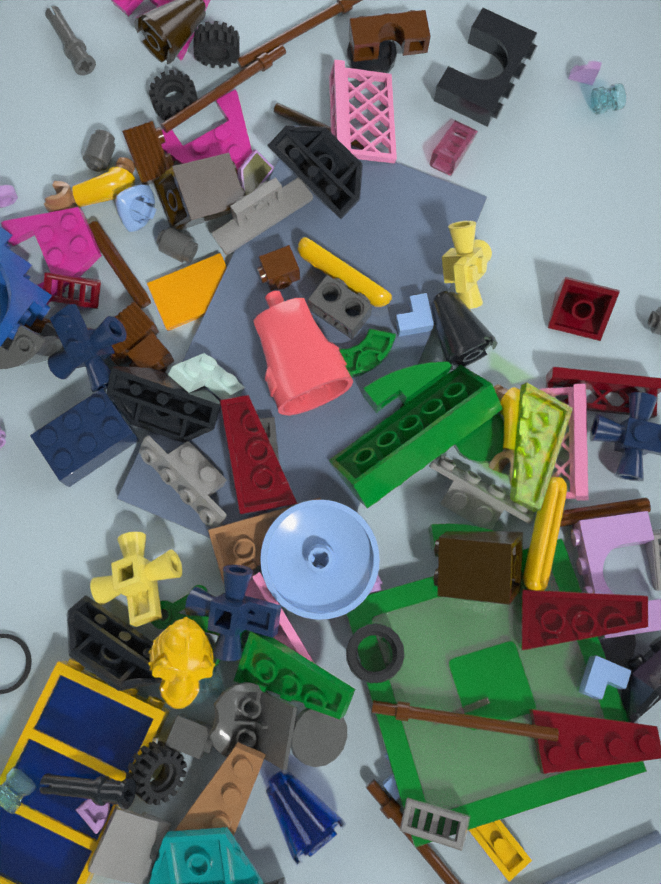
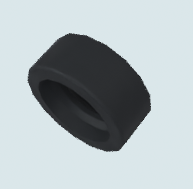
M368 624L359 628L349 639L346 648V661L351 672L360 680L368 683H382L393 678L401 669L405 657L404 645L399 635L390 627L382 624ZM378 635L383 637L392 648L393 657L391 663L380 672L366 670L360 665L357 658L358 646L368 636Z

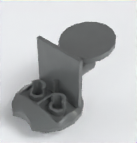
M243 682L234 684L223 691L214 702L215 720L208 733L212 746L224 757H227L239 742L266 754L265 760L282 770H287L290 748L293 755L301 763L308 766H326L334 761L344 749L347 740V724L344 717L339 720L309 708L302 710L296 716V706L269 694L267 691L262 692L257 684Z

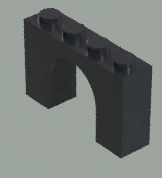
M482 8L471 26L468 44L496 57L503 67V72L491 79H476L448 66L436 86L434 102L488 127L493 118L497 119L504 106L502 104L503 99H509L515 87V84H513L515 78L518 80L521 78L526 68L524 62L526 59H532L537 45L534 44L537 32Z

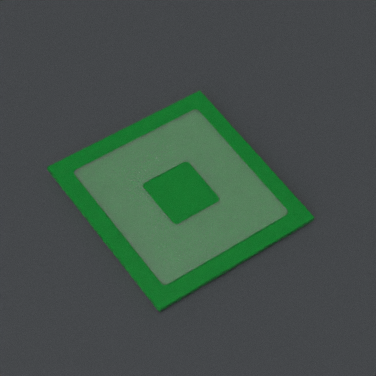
M558 539L550 578L545 591L582 593L563 539ZM529 548L522 550L521 590L510 605L437 596L438 587L434 586V576L370 594L355 609L346 613L352 635L359 628L368 624H382L395 631L404 645V661L401 669L393 678L382 683L366 682L372 704L373 700L395 704L398 701L409 702L410 706L531 725L530 709L629 722L617 688L607 684L602 699H594L578 692L589 657L598 656L606 660L598 636L522 650L523 590H528L524 585L523 575ZM378 635L364 638L357 649L361 666L371 672H380L386 669L393 657L389 642ZM376 714L403 810L405 809L407 798L463 813L470 816L468 830L647 772L644 761L542 774L540 773L535 738L408 719V722L395 720L396 716ZM415 808L412 827L417 828L421 809ZM428 812L424 827L426 831H430L433 813ZM440 816L436 834H443L446 817ZM452 821L449 836L456 834L459 821ZM411 835L414 847L433 842Z

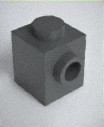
M183 713L179 714L175 719L165 745L200 759L204 756L205 752L210 754L213 748L208 736L213 725Z

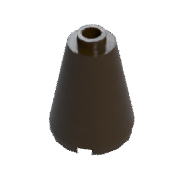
M203 0L170 1L139 15L134 21L137 34L141 31L145 37L142 43L147 50L161 63L166 60L167 64H170L175 60L195 29L206 16V5Z

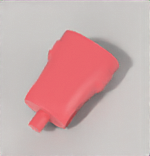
M280 291L268 293L265 299L269 309L260 313L253 322L260 337L267 363L265 382L271 397L275 400L278 412L288 416L307 412L338 398L348 391L353 384V379L346 368L347 363L340 353L339 347L329 342L317 326L305 299L294 298L284 301Z

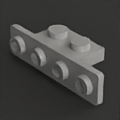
M276 177L269 182H263L255 191L247 196L239 197L230 206L233 219L212 233L213 238L223 252L228 255L312 201L313 195L299 178H296L284 187H282Z
M150 436L145 437L139 450L143 461L151 465L160 474L161 479L180 495L185 504L190 505L199 514L200 519L206 525H209L211 528L221 526L227 515L209 496L223 487L227 479L189 441L167 454Z
M438 456L429 465L433 470L453 480L440 504L475 525L492 530L504 510L529 524L532 521L534 511L526 501L519 498L514 500L507 496L505 490L495 484L488 485L481 481L480 476L470 470L463 471L456 467V463L445 456L440 458Z

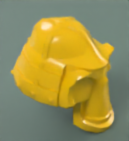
M188 617L177 620L153 640V645L149 651L150 662L148 664L150 665V670H152V676L163 679L159 690L162 698L172 708L182 709L190 705L199 692V680L212 677L215 663L211 644L203 629Z

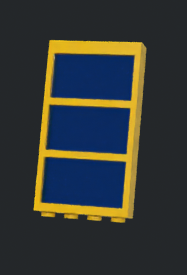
M69 658L68 661H57L0 776V884H90L94 873L88 872V865L117 804H110L108 819L103 828L95 834L76 811L86 799L42 794L40 787H48L49 785L40 784V781L46 773L95 780L104 775L109 776L111 780L123 781L126 778V773L132 772L127 767L129 763H135L136 760L132 758L134 754L140 755L142 753L140 748L144 745L149 748V742H156L170 712V709L164 707L165 702L151 695L146 699L137 694L139 691L137 688L118 691L97 675L85 670V667L73 658Z

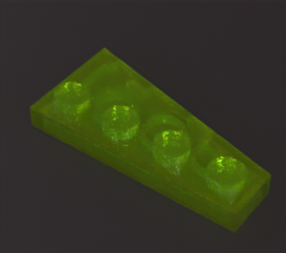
M527 382L520 387L510 500L536 512L541 510L573 408Z

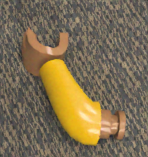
M120 157L116 162V166L110 168L108 172L74 185L72 189L66 182L54 181L52 186L57 194L45 198L44 206L48 212H54L114 200L120 192L135 185L136 181L133 172L136 166L132 160Z
M497 384L494 386V389L503 408L499 412L504 417L503 448L506 451L497 454L488 467L501 473L504 467L511 462L508 477L510 485L515 487L524 483L529 475L528 463L520 457V454H524L530 418V404L526 395L516 387L504 389L503 386Z

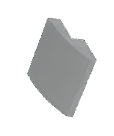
M116 805L88 865V872L123 882L145 884L158 856L162 840L170 829L171 822L145 812L141 815L128 809H121Z

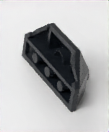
M286 125L267 145L288 169L338 218L342 219L360 200L363 164L326 127H294Z
M113 366L111 368L106 394L111 400H114L131 425L182 443L215 429L221 402L204 386L189 393L167 373L152 368Z
M87 595L67 611L68 654L75 661L118 691L160 684L162 682V678L152 676V670H150V665L148 664L150 662L149 651L153 641Z
M661 636L650 643L649 647L651 649L646 654H638L627 664L631 674L626 689L621 690V701L626 712V718L631 723L636 722L645 712L661 700Z

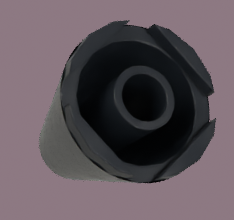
M442 291L433 298L434 301L431 304V309L444 361H448L452 365L450 370H454L453 365L456 364L464 367L473 364L488 355L485 351L490 346L493 350L496 348L498 342L455 292Z

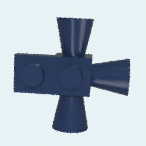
M68 304L50 317L65 350L49 356L48 367L53 375L63 380L67 379L76 368L86 367L91 391L94 393L101 388L106 389L108 388L111 370L103 360L115 353L112 345L125 341L127 336L123 324L113 316H107L96 329H88L77 305Z
M630 393V418L620 424L599 414L593 420L590 441L615 442L614 451L623 453L614 475L617 478L629 481H644L643 456L648 453L661 456V424L649 422L658 400L652 394Z
M226 565L223 567L225 592L220 596L216 597L199 587H194L186 600V614L188 616L209 617L207 630L219 633L213 649V656L223 661L241 659L240 633L244 630L272 638L278 634L281 605L245 595L253 570L243 565Z

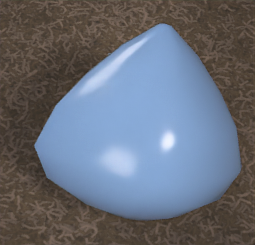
M149 185L132 186L116 196L115 201L119 218L129 232L140 230L150 219H153L157 209L154 208V193Z

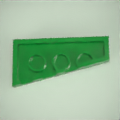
M251 631L233 680L237 683L251 682L257 684L262 692L271 691L279 694L281 699L290 702L292 700L304 703L306 708L339 720L346 715L356 690L275 638Z

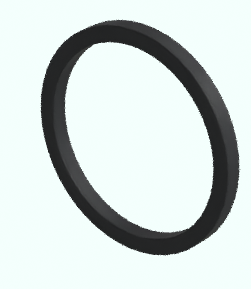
M0 634V638H7L17 642L22 647L26 657L25 671L20 680L12 687L0 690V694H6L16 690L25 682L31 670L32 658L30 650L23 640L11 634Z

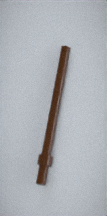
M337 0V3L240 56L237 59L238 66L240 68L254 62L255 58L262 53H269L279 45L288 43L339 13H347L353 9L355 4L363 0Z
M279 45L269 53H262L255 58L254 63L161 123L164 132L168 133L258 72H264L272 67L273 62L286 54L285 47Z
M373 700L372 713L396 716L395 720L408 722V719L558 741L559 731L557 728L410 706L409 702L398 701L395 704Z
M373 779L365 788L381 806L379 809L387 819L391 818L400 829L403 817L400 804L393 797H389L376 780ZM403 832V834L413 844L411 834ZM428 843L415 847L445 884H461Z

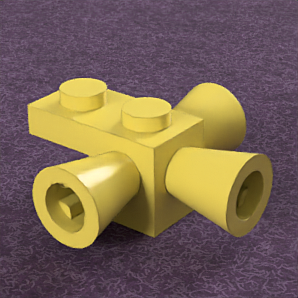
M459 221L448 226L455 248H451L442 256L444 283H455L458 297L469 309H473L483 304L477 281L486 272L487 263L491 259L492 251L489 244L485 241L474 240L475 221Z
M136 531L124 533L117 538L123 559L111 563L112 575L94 577L91 580L90 589L94 600L100 605L108 603L120 594L127 596L130 625L138 627L162 618L157 581L180 578L182 576V564L179 556L172 549L153 561H149L144 558L146 534Z

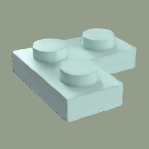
M205 353L172 366L168 374L189 393L202 386H206L221 400L238 397L245 388L234 375L227 373L217 364L214 358Z

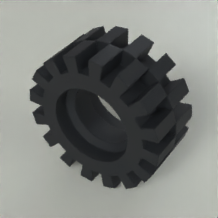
M209 21L205 22V26L200 24L198 29L196 28L194 31V57H197L199 63L203 61L204 66L211 64V68H215V65H219V68H224V65L230 67L231 62L235 64L240 57V36L238 31H234L232 25L227 27L225 22L222 25H219L218 21H214V24H210Z
M169 70L170 75H166L164 71L161 73V79L156 76L154 78L155 83L151 82L150 84L151 90H149V95L156 114L158 116L161 115L164 121L198 99L193 80H190L187 74L183 77L182 71H178L177 75L174 74V70ZM171 92L183 93V97L174 102L164 99Z
M154 741L149 742V748L145 745L140 748L142 753L140 755L135 753L132 757L136 760L135 763H129L127 767L132 772L126 773V778L135 781V794L150 805L152 803L160 805V800L164 803L169 801V794L174 797L177 793L175 790L176 786L181 787L184 783L180 778L186 777L187 773L183 770L187 767L184 756L177 750L166 746V743L163 741H158V743ZM163 764L159 775L150 781L153 772Z

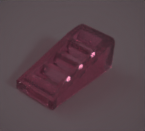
M455 120L433 150L430 166L452 176L478 131ZM456 133V134H458V135H460V136H462V137H464V138H466V139H462V138H460V137H458V136H456V135H454V134Z

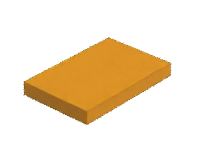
M221 253L147 283L167 331L204 317L227 269Z

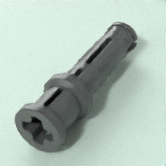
M51 6L55 15L48 8L45 16L63 43L64 54L68 59L72 60L74 63L73 68L78 75L90 74L95 69L96 61L86 52L85 43L76 38L59 7Z

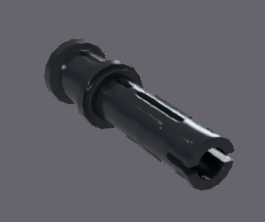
M46 773L40 781V784L49 785L48 787H40L42 794L91 799L97 806H104L109 803L117 804L121 809H128L131 807L136 793L135 781L130 778L118 781L111 780L109 776L102 775L95 780Z

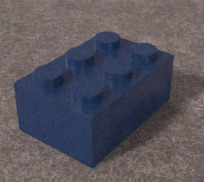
M103 388L30 435L58 480L68 487H71L139 441V438L114 401L109 398Z

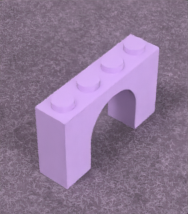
M648 511L581 520L572 526L573 529L570 532L573 546H577L579 558H577L576 564L579 574L583 575L585 587H583V593L613 594L604 579V561L612 549L642 545L654 540ZM661 599L648 601V627L598 636V638L606 639L661 631Z

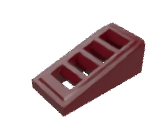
M45 272L43 290L51 294L52 279L58 280L57 295H52L49 301L98 309L101 280ZM64 282H69L68 297L62 296ZM75 283L80 284L79 298H73ZM86 285L92 286L90 300L85 299Z

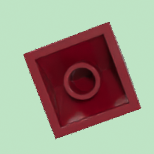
M564 277L555 292L548 328L601 341L620 290Z

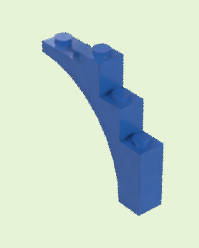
M0 227V346H2L7 338L14 339L20 325L24 326L26 323L31 327L36 318L42 321L51 308L46 304L52 297L51 294L29 280L31 276L27 272L32 264L10 250L11 246L8 245V242L13 235Z

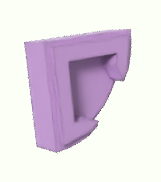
M589 61L587 65H576L570 71L568 79L593 86L602 62Z
M86 799L76 811L94 833L97 834L108 819L110 804L97 806L91 799Z

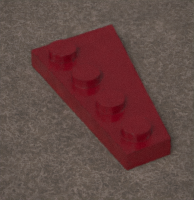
M245 395L220 400L240 514L298 504L250 396Z
M523 590L522 650L648 627V596Z
M529 709L532 725L557 728L559 731L558 741L534 738L540 773L542 774L661 759V742L657 726Z

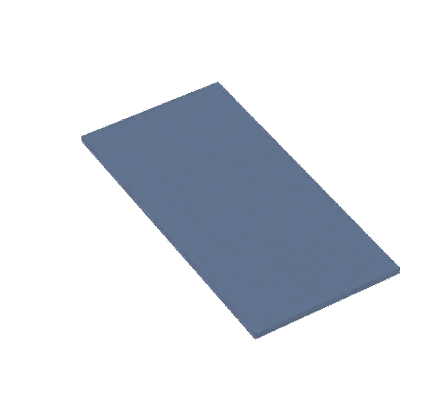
M351 146V149L362 150L354 146ZM278 159L268 182L276 177L282 187H284L297 177ZM360 160L363 164L360 200L342 219L338 218L312 193V201L236 249L182 361L184 362L203 353L214 358L221 368L227 373L234 375L238 382L245 387L240 396H250L259 418L275 417L279 463L297 503L320 497L321 500L335 501L350 507L356 512L358 511L361 502L353 495L328 460L400 409L402 402L399 398H396L376 413L363 397V388L394 371L418 365L432 331L399 337L395 322L396 315L410 313L408 303L410 296L427 293L435 325L431 304L434 301L433 298L442 291H449L452 284L444 283L442 256L451 248H455L448 226L459 221H475L477 223L487 199L485 195L396 162L386 163ZM303 237H307L386 289L392 295V300L386 306L375 307L372 305L371 316L353 340L311 312L314 321L327 340L335 344L339 349H348L358 345L366 337L369 328L395 333L396 338L390 353L384 361L368 373L353 377L352 386L344 394L315 409L288 416L278 412L275 400L271 397L265 382L267 363L253 320L260 313L269 309L265 299L268 293L280 291L284 301L304 298L308 305V299L327 276L299 255V241ZM290 245L299 266L300 280L293 282L285 289L270 291L267 282L262 283L257 272V268L261 267L259 256ZM330 294L326 295L324 299L331 302L335 301L337 297ZM354 309L348 310L346 312V314L351 317H355L360 314L357 310ZM204 386V387H205L213 396H215L219 401L221 400V399H220L216 394H214L210 389H208L206 386ZM220 405L215 429L189 440V442L227 479L223 487L209 496L227 515L222 525L288 507L283 506L240 514ZM151 431L147 434L167 454L184 444ZM138 453L117 499L210 538L208 530L211 527L200 519L199 514L190 505L182 501L180 495L170 485L166 484L161 479L160 474L151 465L146 464Z

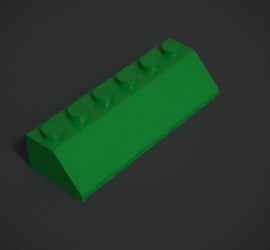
M460 365L328 461L353 495L368 509L396 487L402 485L404 481L419 470L425 468L426 465L438 456L448 451L449 448L468 436L480 425L490 420L503 408L493 384Z

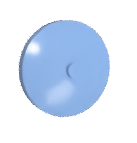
M311 500L292 506L273 522L262 544L261 570L270 593L284 608L296 615L309 619L336 618L355 609L372 590L379 571V549L372 529L356 511L335 501Z

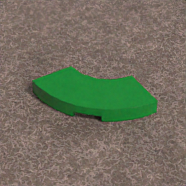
M369 328L366 337L358 345L348 349H340L351 377L366 374L380 365L390 353L396 334Z

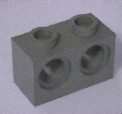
M329 275L324 278L308 299V308L312 313L352 340L369 319L372 312V304H370V300L361 293L355 294L348 289L347 284L341 279H333ZM331 294L335 295L337 299L330 302L326 301L324 297ZM354 309L357 310L360 314L358 316L351 317L348 316L346 312L348 310Z

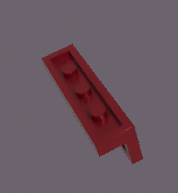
M552 367L546 375V388H553V386L563 388L574 387V384H585L586 390H590L597 397L593 403H587V411L629 415V407H624L626 404L629 405V396L627 394L641 392L652 394L658 398V394L661 392V378L562 367ZM610 392L618 393L625 402L620 406H612L605 396ZM568 398L565 400L553 399L550 404L553 407L565 408L569 404ZM657 402L652 412L651 418H655L657 416Z

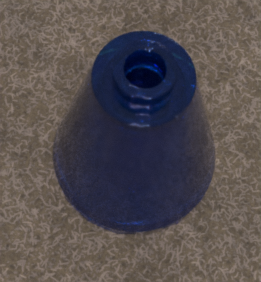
M281 770L267 781L269 787L266 789V794L296 866L303 863L300 856L304 854L311 857L337 835L334 830L337 825L342 829L346 826L345 821L290 771L284 774Z

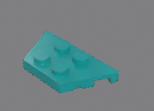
M228 827L168 831L162 840L159 856L154 864L149 884H264Z

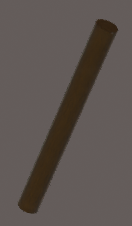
M276 103L274 107V113L302 126L326 127L331 132L330 126L280 103ZM356 139L351 142V146L362 150L365 148Z

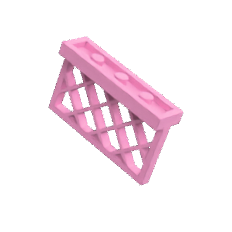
M334 60L329 76L331 133L357 159L395 163L397 156L392 74L345 68V61ZM348 78L357 79L361 85L355 88L348 81ZM374 81L384 82L385 88L380 91L372 83ZM367 88L374 97L368 100L360 93L363 89ZM355 97L363 105L356 109L349 102L351 98ZM377 100H380L386 106L383 112L373 105ZM368 109L375 118L369 121L361 114L364 110ZM354 118L363 125L358 131L350 124V121ZM379 121L388 129L383 134L374 126ZM367 130L377 138L372 143L362 135ZM356 139L365 148L363 150L351 149V142ZM381 142L389 149V153H381L375 146Z
M574 384V387L520 389L526 397L536 396L542 402L532 414L530 413L529 422L533 420L543 430L533 440L526 437V441L529 444L524 448V454L531 447H534L543 457L532 468L529 466L528 478L533 474L544 483L545 480L536 470L548 460L558 470L552 477H558L562 473L570 481V492H567L566 499H577V501L589 500L586 385ZM557 395H568L569 404L561 412L550 404ZM546 406L557 415L547 426L535 417ZM568 411H569V420H568L566 417H564V415H565ZM560 419L569 426V432L561 440L550 431ZM546 433L557 442L547 453L536 445ZM568 438L569 447L564 443ZM560 446L569 453V460L562 467L550 458ZM569 465L570 475L564 471ZM524 483L518 485V498L540 499L542 486L536 492H524Z

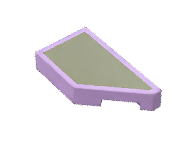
M257 150L252 151L237 170L238 180L246 196L255 191L274 170V167Z

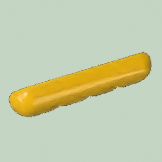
M303 237L299 241L298 253L305 261L333 279H341L347 284L349 290L355 294H363L370 300V304L373 306L384 307L392 300L391 293L309 238Z
M551 477L542 486L523 575V582L528 590L545 591L548 586L567 495V485L561 477Z

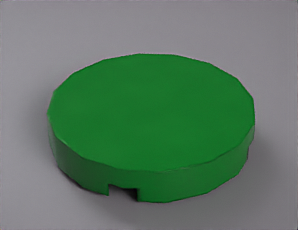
M495 414L490 420L453 445L461 457L473 461V463L491 462L497 454L504 450V421L498 414Z

